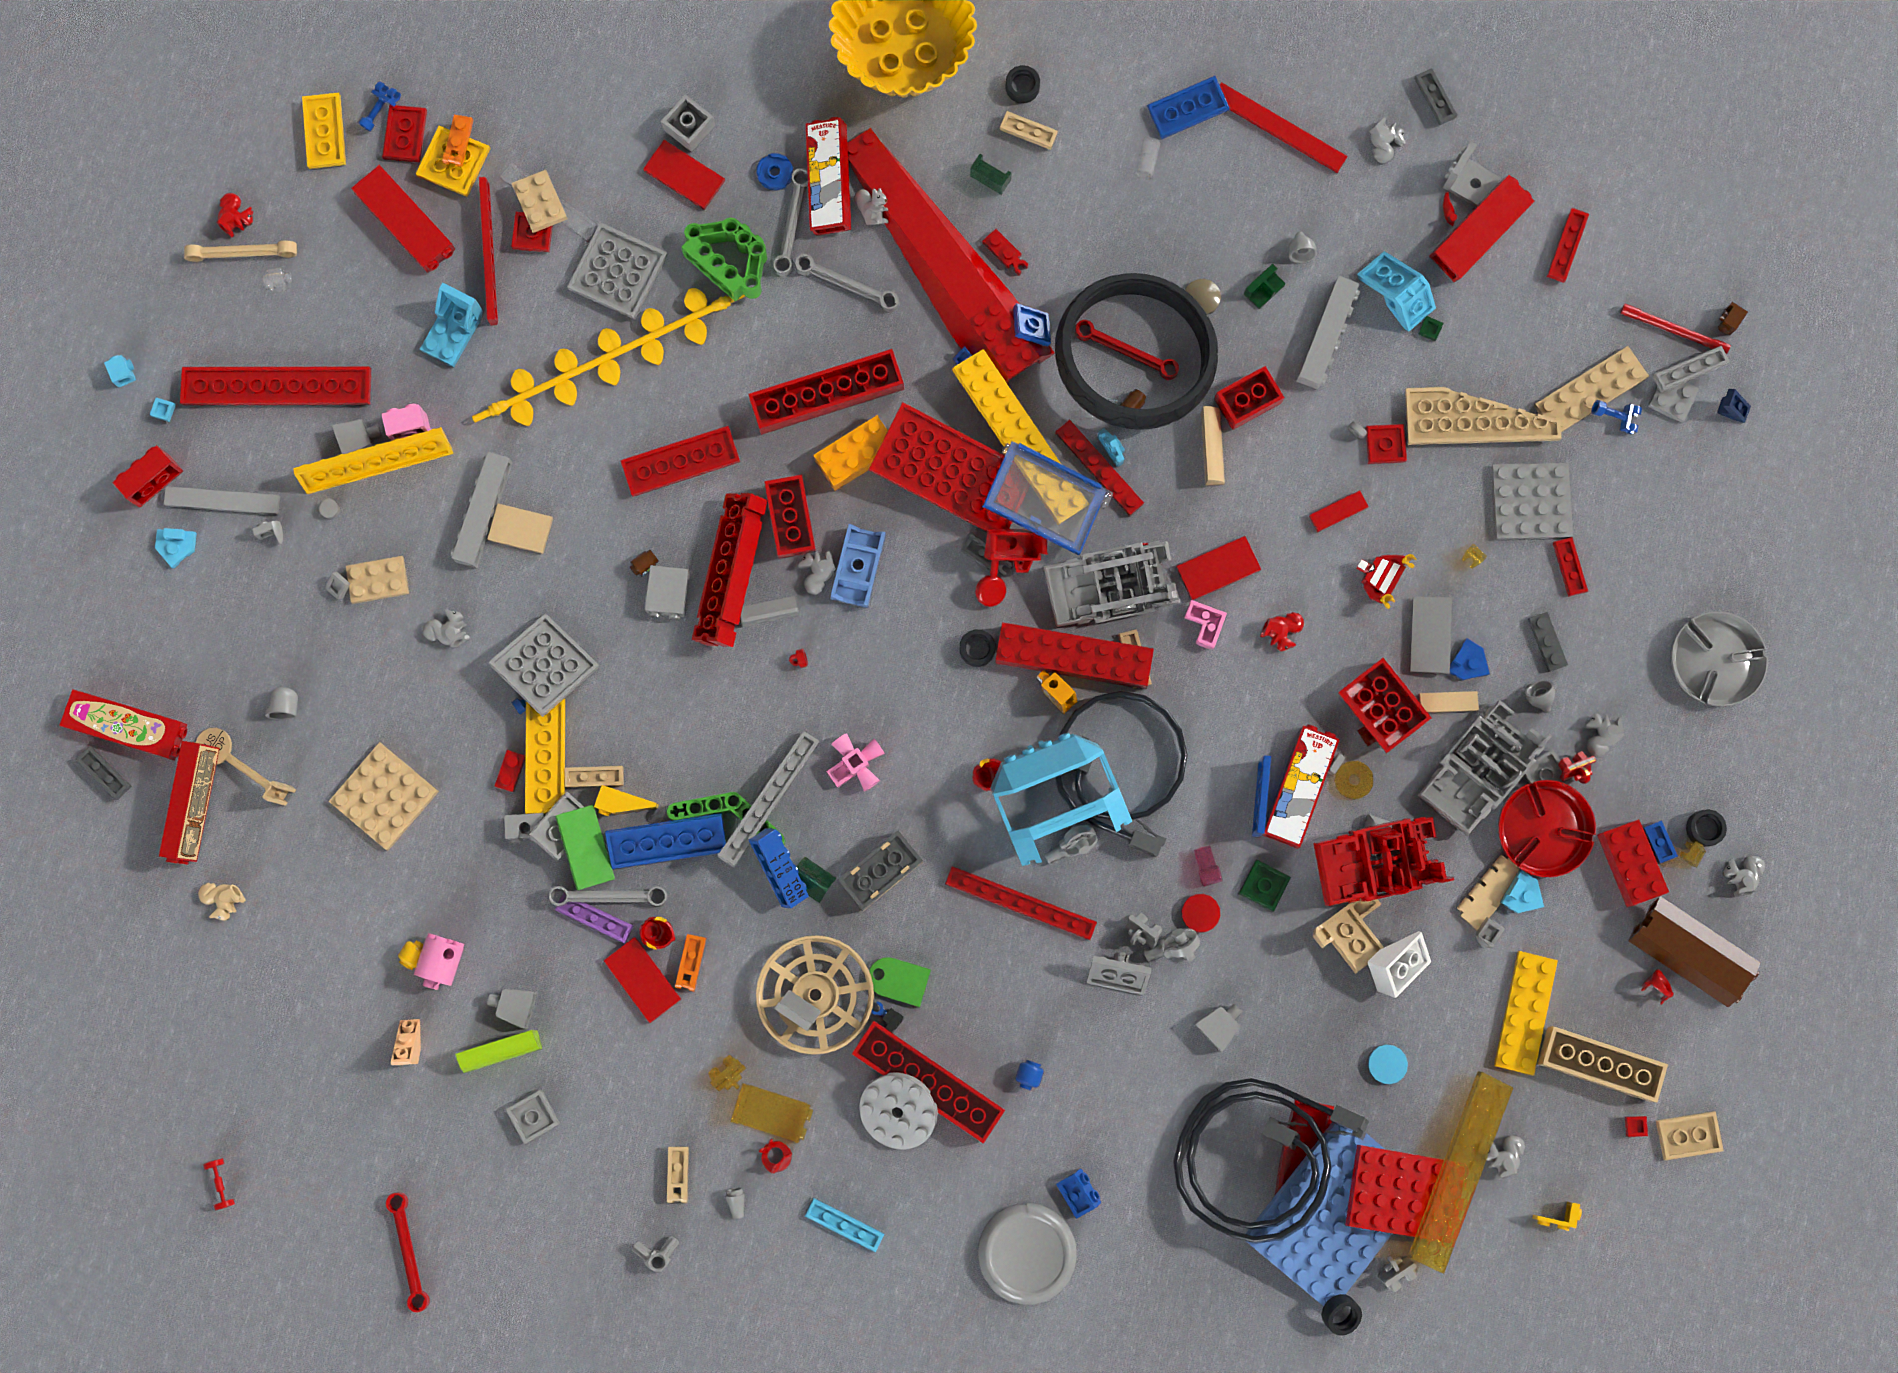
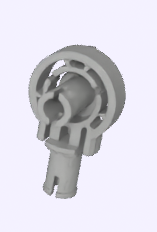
M1079 822L1068 826L1070 830L1062 840L1058 841L1059 846L1044 854L1048 863L1051 865L1064 856L1070 858L1073 855L1088 853L1098 841L1093 827L1080 825Z
M1179 928L1174 930L1166 939L1161 940L1160 945H1157L1154 949H1145L1144 954L1148 962L1163 956L1167 959L1183 957L1185 962H1190L1196 957L1194 951L1199 947L1200 939L1195 930Z

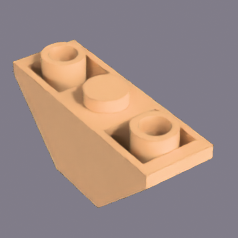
M420 1019L400 1020L391 1065L418 1064L421 1051Z

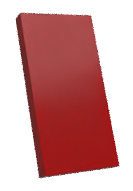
M663 140L643 168L644 172L704 210L725 182L724 177L666 140Z
M1246 536L1176 566L1193 601L1262 570Z
M636 937L604 960L605 964L649 1023H652L682 1000Z

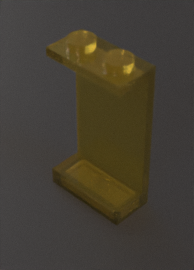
M743 1083L730 1122L742 1124L795 1141V1143H800V1139H805L807 1129L804 1127L806 1121L811 1120L813 1109H810L812 1104Z

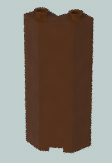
M1661 896L1649 906L1645 918L1634 927L1629 938L1630 943L1726 1007H1730L1733 1003L1737 1004L1742 999L1743 993L1750 983L1758 977L1760 972L1758 968L1761 962Z

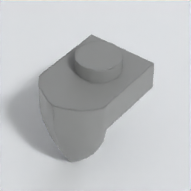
M280 521L261 522L252 529L254 536L259 540L275 534L279 544H282L283 530Z
M1486 917L1475 936L1482 947L1492 948L1505 928Z

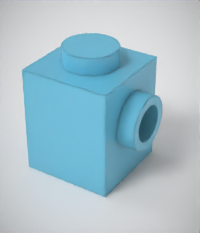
M116 355L104 362L112 383L117 387H122L136 380L132 371L134 366L130 359L127 360L122 355Z

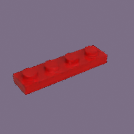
M1575 208L1570 209L1546 277L1563 283L1566 281L1589 217L1588 213Z

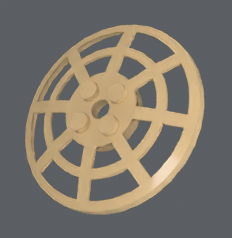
M817 935L794 939L776 950L762 968L756 989V1003L759 1016L771 1036L787 1048L805 1054H825L849 1044L864 1029L869 1020L874 1001L871 974L858 953L839 940ZM811 942L829 943L843 950L836 959L824 954H813ZM803 944L804 956L793 960L785 968L775 962L788 949ZM849 954L860 965L866 982L855 984L851 973L843 965ZM814 960H824L832 963V966L827 973L819 972L815 969ZM806 961L808 973L798 978L790 972L795 966ZM772 968L780 974L775 986V998L763 1000L764 981L769 969ZM838 969L844 973L849 985L837 986L833 977ZM785 978L794 984L793 993L821 1011L816 1019V1031H806L781 1013H779L780 1017L788 1025L783 1035L781 1036L770 1024L764 1008L773 1007L778 1002L780 1003L783 998L781 997V987ZM814 989H818L821 992V998L817 1001H813L810 998V993ZM868 990L867 1008L863 1019L859 1022L851 1016L856 1004V992ZM851 993L848 1010L844 1011L837 1006L839 995ZM833 1012L842 1018L835 1025L825 1029L823 1017ZM846 1022L856 1028L843 1041L828 1046L827 1034L837 1031ZM795 1031L806 1036H818L820 1048L801 1047L788 1040Z

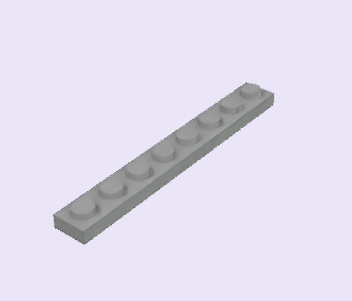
M805 731L802 732L720 851L718 858L735 867L750 845L749 839L757 835L818 746L819 740Z

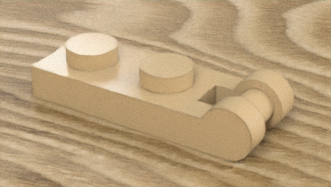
M668 1147L667 1203H674V1201L688 1203L689 1147ZM674 1187H681V1193H674Z

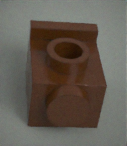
M1731 302L1719 318L1721 323L1718 329L1722 333L1731 335L1737 330L1748 311Z

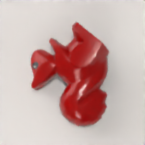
M234 193L224 194L220 199L219 206L221 210L218 213L216 223L232 238L234 236L232 230L235 227L244 231L242 224L252 225L254 211H252V207H249L240 213L237 211L241 206L240 197Z
M1295 612L1287 613L1286 617L1276 616L1268 618L1263 626L1260 637L1270 636L1272 638L1270 645L1273 646L1277 643V650L1280 652L1290 647L1293 648L1296 644L1287 638L1288 632L1299 633L1302 631L1304 619L1299 613Z

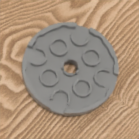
M888 1073L879 1078L877 1077L870 1082L861 1096L859 1110L862 1123L868 1133L885 1146L894 1149L917 1147L929 1138L936 1126L938 1118L937 1104L934 1103L930 1090L913 1076L904 1073ZM894 1108L902 1109L903 1114L897 1116Z

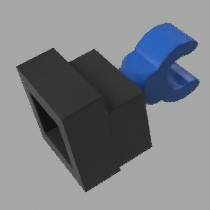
M877 1001L876 1003L880 1006V1010L878 1012L872 1010L871 1013L880 1015L883 1018L882 1020L888 1024L886 1029L894 1033L905 1017L892 1008L887 1012L883 1004Z

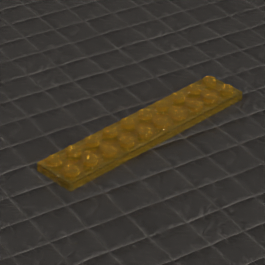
M1477 1072L1408 1258L1442 1274L1445 1273L1485 1166L1489 1150L1513 1091V1087L1484 1072Z

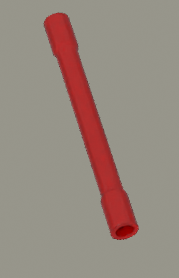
M1626 303L1620 312L1622 315L1661 328L1709 347L1711 350L1722 346L1726 355L1731 347L1728 343L1694 332Z

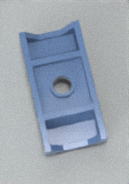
M848 524L830 596L831 600L866 608L869 607L886 532H872ZM857 560L864 563L863 568L860 570L853 568V563Z

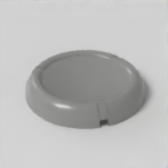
M1715 611L1694 617L1680 629L1671 648V667L1678 684L1695 700L1712 706H1730L1747 700L1760 688L1767 673L1768 656L1764 655V650H1766L1765 643L1753 625L1735 614Z
M1026 1203L1025 1205L1015 1204L998 1212L985 1226L978 1245V1261L984 1279L996 1294L1012 1303L1034 1305L1052 1299L1067 1286L1076 1267L1077 1247L1070 1227L1055 1211L1034 1203Z

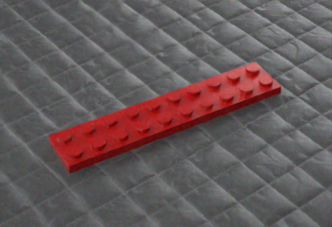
M370 366L182 367L180 404L370 405L371 368Z

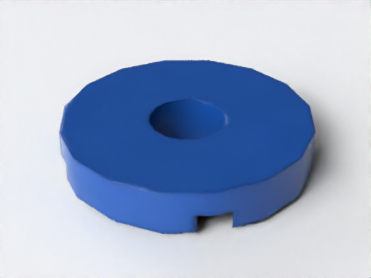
M771 153L759 161L756 174L763 187L769 190H781L790 184L793 166L786 156L779 153ZM773 168H778L780 173L774 176L770 174V171Z

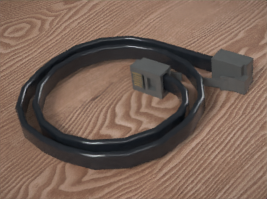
M1249 1078L1225 1082L1203 1096L1189 1115L1182 1129L1173 1163L1177 1189L1192 1213L1210 1227L1230 1237L1259 1244L1284 1240L1305 1227L1318 1210L1326 1195L1332 1170L1328 1141L1314 1118L1291 1101L1279 1096L1257 1091L1230 1095L1209 1108L1193 1129L1195 1122L1207 1105L1231 1089L1256 1086L1277 1091L1331 1116L1330 1120L1334 1124L1352 1132L1325 1130L1326 1133L1343 1136L1350 1135L1363 1140L1369 1121L1365 1117L1336 1105L1335 1109L1332 1110L1278 1084ZM1254 1099L1281 1104L1308 1121L1320 1141L1324 1163L1317 1195L1301 1219L1279 1233L1261 1236H1251L1232 1231L1214 1222L1197 1209L1185 1188L1182 1171V1159L1187 1139L1192 1131L1186 1155L1190 1184L1202 1205L1227 1224L1256 1230L1279 1226L1299 1214L1317 1190L1320 1178L1318 1160L1310 1147L1299 1140L1300 1134L1281 1124L1291 1127H1308L1307 1124L1289 1121L1282 1122L1270 1117L1263 1129L1262 1134L1267 1138L1292 1150H1295L1296 1146L1304 1150L1310 1160L1312 1170L1310 1185L1297 1204L1275 1219L1250 1223L1227 1217L1209 1203L1198 1184L1194 1158L1200 1134L1217 1113L1233 1103Z

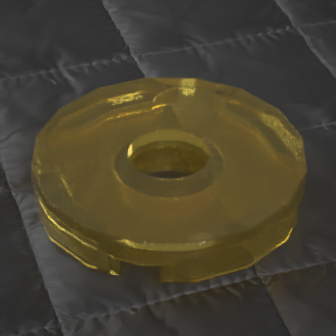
M1346 762L1339 767L1335 774L1334 782L1336 789L1348 799L1363 798L1373 787V773L1362 762ZM1351 775L1358 776V785H1352L1349 782Z

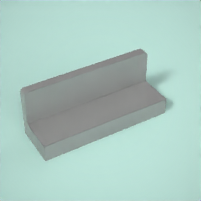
M792 596L743 606L741 612L742 626L746 627L799 616L796 597Z

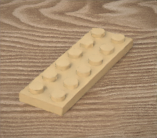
M1629 346L1537 402L1534 407L1541 415L1561 420V432L1592 414L1591 409L1596 400H1601L1608 404L1646 380L1649 375Z

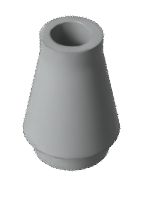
M741 1187L728 1189L725 1197L732 1213V1218L744 1217L745 1192H743Z

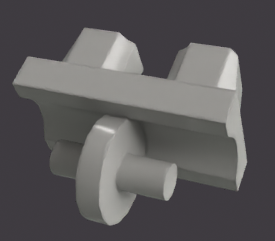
M1139 913L1137 916L1131 914L1128 917V924L1126 926L1127 934L1132 937L1130 943L1135 945L1139 942L1142 945L1147 944L1154 949L1162 933V928L1157 924L1149 928L1146 925L1148 919L1142 913Z
M1388 1256L1386 1259L1389 1264L1384 1266V1271L1378 1274L1379 1279L1385 1286L1396 1292L1401 1288L1398 1280L1403 1277L1407 1281L1417 1278L1415 1271L1417 1266L1408 1256L1402 1259L1399 1256L1395 1260Z

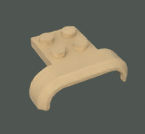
M1360 899V901L1348 904L1323 924L1316 927L1313 931V938L1321 948L1332 943L1356 974L1368 965L1367 962L1380 949L1384 948L1362 920L1378 908L1381 903L1378 899L1368 902L1361 901Z

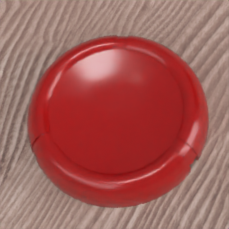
M1540 780L1522 786L1508 798L1499 816L1498 834L1505 854L1518 868L1539 877H1558L1575 870L1589 856L1594 845L1592 839L1593 835H1596V822L1589 803L1580 792L1559 781Z

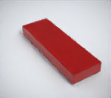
M1358 491L1310 514L1309 518L1318 533L1367 509L1369 506L1361 491Z
M1573 537L1554 541L1553 546L1568 597L1587 593L1588 589Z

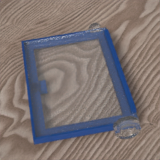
M1013 441L1010 444L1006 443L1002 451L1005 456L982 507L1080 555L1100 507L1105 509L1108 506L1113 492L1021 443L1017 444Z

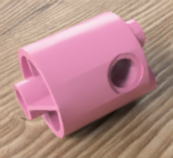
M428 933L413 975L425 978L422 986L438 990L441 983L452 986L464 950V944Z

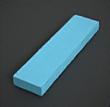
M813 1198L805 1214V1217L874 1252L877 1251L884 1236V1233Z

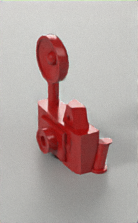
M987 529L984 557L992 561L990 575L980 579L976 586L975 594L978 602L987 607H994L1005 598L1007 592L1004 580L997 576L999 560H1014L1016 573H1028L1033 561H1041V554L1048 555V540L1027 529Z

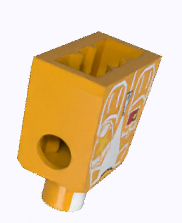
M1045 670L1039 673L1037 679L1042 683V692L1063 714L1078 702L1076 692L1059 675L1053 673L1050 676Z

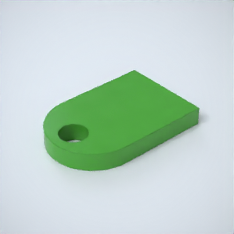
M886 957L877 960L869 972L874 991L877 994L920 1007L931 969ZM876 969H882L884 971L883 979L876 980L873 977V972Z

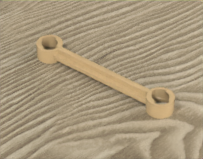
M286 240L279 241L277 244L217 247L186 245L184 247V259L192 262L203 261L204 258L270 255L291 258L297 256V243Z

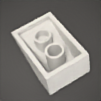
M1418 931L1380 949L1367 963L1377 992L1396 998L1431 963V959L1422 932Z

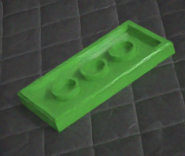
M594 805L556 815L555 818L576 889L581 890L614 880L615 877Z

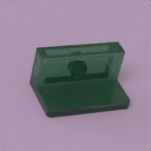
M804 857L796 866L799 871L798 875L805 883L808 895L820 903L826 892L835 882L836 877L807 857Z

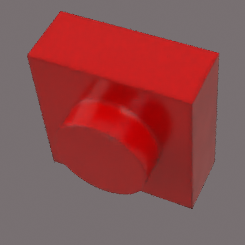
M1647 1116L1625 1117L1626 1137L1648 1136Z

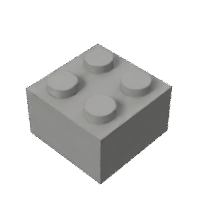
M686 94L661 121L663 130L690 152L716 126L714 117Z

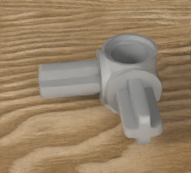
M670 1236L660 1251H651L638 1241L632 1247V1252L645 1261V1266L655 1273H660L666 1269V1266L671 1261L669 1257L680 1242L673 1236ZM655 1258L663 1260L661 1268L656 1269L652 1266Z

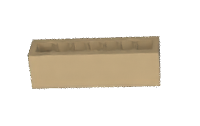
M1203 406L1201 421L1205 485H1224L1220 409Z

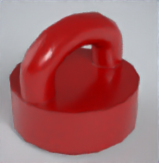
M803 648L796 650V654L789 657L790 664L800 666V668L808 667L807 656Z

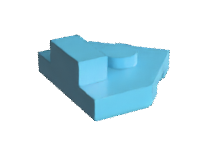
M1105 428L1101 429L1098 432L1097 438L1115 466L1119 467L1124 462L1122 453L1125 452V449L1116 435L1112 436Z
M157 529L155 549L174 569L183 559L195 552L197 533L183 529Z
M1519 870L1500 903L1515 913L1544 907L1538 880L1523 870Z

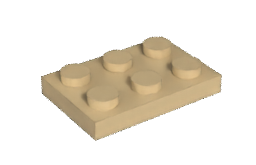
M546 170L511 183L533 233L568 220Z
M403 556L346 566L352 604L409 594Z

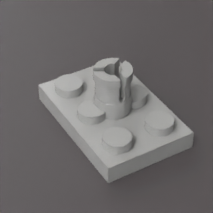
M1116 952L1114 960L1093 956L1086 983L1144 995L1151 975V968L1128 963L1129 955H1125V952Z

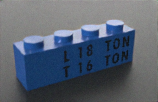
M766 828L749 839L781 907L791 909L809 897L806 891L807 887L800 879L798 868L792 863L790 852L784 846L779 831Z

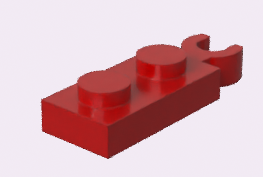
M997 229L992 231L983 240V244L1008 269L1011 266L1014 267L1017 275H1021V270L1018 269L1019 266L1028 268V263L1025 260L1019 259L1022 257V254Z

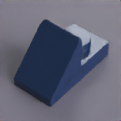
M1728 389L1726 396L1722 397L1717 413L1745 423L1751 405L1736 389Z

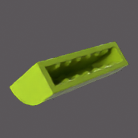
M530 1030L459 1052L455 1055L461 1070L464 1073H468L543 1048L538 1031Z

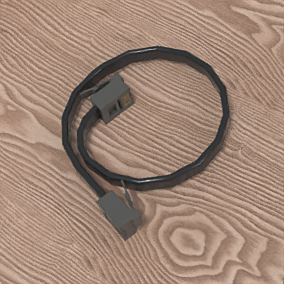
M1117 691L1095 696L1074 710L1061 730L1060 735L1067 733L1078 715L1094 704L1117 698L1145 703L1161 713L1176 733L1181 754L1177 780L1164 799L1146 811L1130 814L1132 820L1136 819L1144 827V830L1155 837L1137 830L1133 834L1123 830L1116 832L1113 826L1100 822L1093 817L1085 819L1086 822L1094 827L1130 840L1128 847L1157 857L1161 846H1164L1167 838L1155 834L1138 819L1150 816L1169 803L1184 780L1188 754L1182 729L1165 707L1146 695ZM1092 761L1073 769L1076 771L1075 790L1077 798L1082 805L1089 803L1083 795L1081 787L1082 773L1087 775ZM1061 775L1056 776L1055 781L1059 794L1070 810L1077 808L1063 788ZM1108 812L1095 815L1098 818L1111 820Z

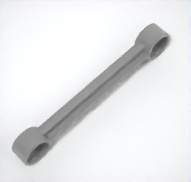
M798 168L792 173L794 189L779 256L773 261L775 273L782 277L789 275L792 271L790 256L804 190L808 188V172L804 168ZM798 174H803L807 181L799 184L796 182L795 177ZM779 261H784L788 264L789 268L785 271H779L776 264Z
M801 254L796 258V270L801 275L813 274L879 303L885 312H894L899 306L898 296L892 291L882 293L814 263L813 258L808 254ZM809 260L811 267L807 270H802L799 262ZM888 296L894 297L895 305L887 307L884 303V298Z
M556 886L549 892V900L558 907L564 906L568 902H649L655 907H660L666 903L667 893L659 886L652 887L649 891H567L562 886ZM562 889L566 893L565 900L561 903L554 902L552 897ZM659 889L664 893L665 897H663L660 903H654L650 897Z

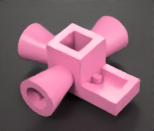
M847 733L831 744L844 756L841 762L826 771L837 788L856 775L864 792L880 782L867 769L869 767L868 761L885 754L875 739L861 752L858 748L854 750Z

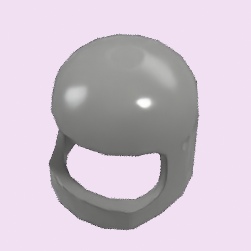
M289 688L274 689L270 693L271 704L269 709L266 710L265 716L275 720L295 718L298 705L297 693ZM274 712H284V714H275Z

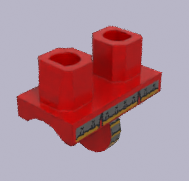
M1581 751L1572 758L1575 763H1572L1568 757L1561 759L1558 766L1562 771L1560 775L1562 781L1573 777L1575 781H1579L1582 784L1590 781V776L1593 774L1591 764L1597 761L1594 756L1588 758Z

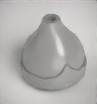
M1297 232L1289 246V258L1294 263H1306L1313 260L1317 255L1314 241L1305 236L1303 232Z
M1538 681L1526 689L1525 695L1531 705L1547 713L1551 711V705L1555 700V688L1550 681Z

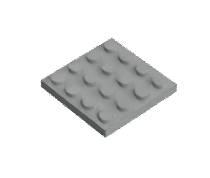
M600 222L567 288L621 314L636 319L668 254L659 248Z
M1568 463L1493 464L1491 466L1496 540L1564 539L1573 537Z
M546 613L489 661V665L542 717L599 668V664Z

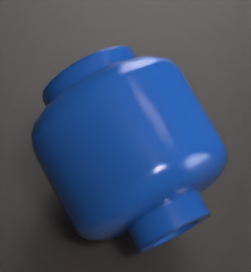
M1029 1060L1020 1063L1015 1077L1016 1081L1021 1083L1020 1087L1031 1090L1032 1087L1037 1088L1040 1086L1044 1070L1040 1068L1041 1064Z

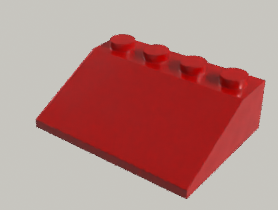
M1384 658L1338 692L1385 753H1388L1432 719Z

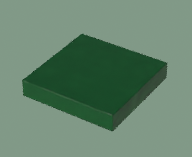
M1256 859L1239 894L1274 912L1291 877Z

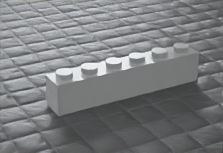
M1338 275L1296 382L1317 390L1320 384L1324 385L1328 376L1325 374L1327 367L1331 368L1334 358L1331 356L1333 351L1337 352L1341 341L1338 338L1346 330L1347 324L1344 322L1346 317L1350 318L1354 307H1351V304L1358 299L1360 291L1357 289L1360 283Z
M487 452L486 457L482 458V470L476 476V487L474 492L470 494L469 508L463 514V526L458 529V540L451 550L452 559L456 563L473 568L478 567L497 503L499 504L513 463L510 458Z

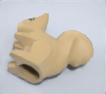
M206 883L200 887L198 892L202 903L206 905L216 903L217 909L209 918H217L223 921L229 920L230 913L237 912L234 903L246 901L240 889L233 884H222L216 887L214 883Z

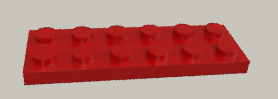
M725 426L620 461L631 495L634 497L739 463L740 459L729 426Z

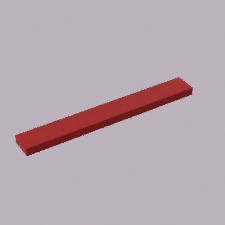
M1220 83L1230 111L1332 171L1339 172L1348 157L1347 155L1226 84Z
M479 177L487 320L492 326L498 324L490 184L486 177Z
M953 866L945 885L1088 940H1091L1097 924L1094 920Z

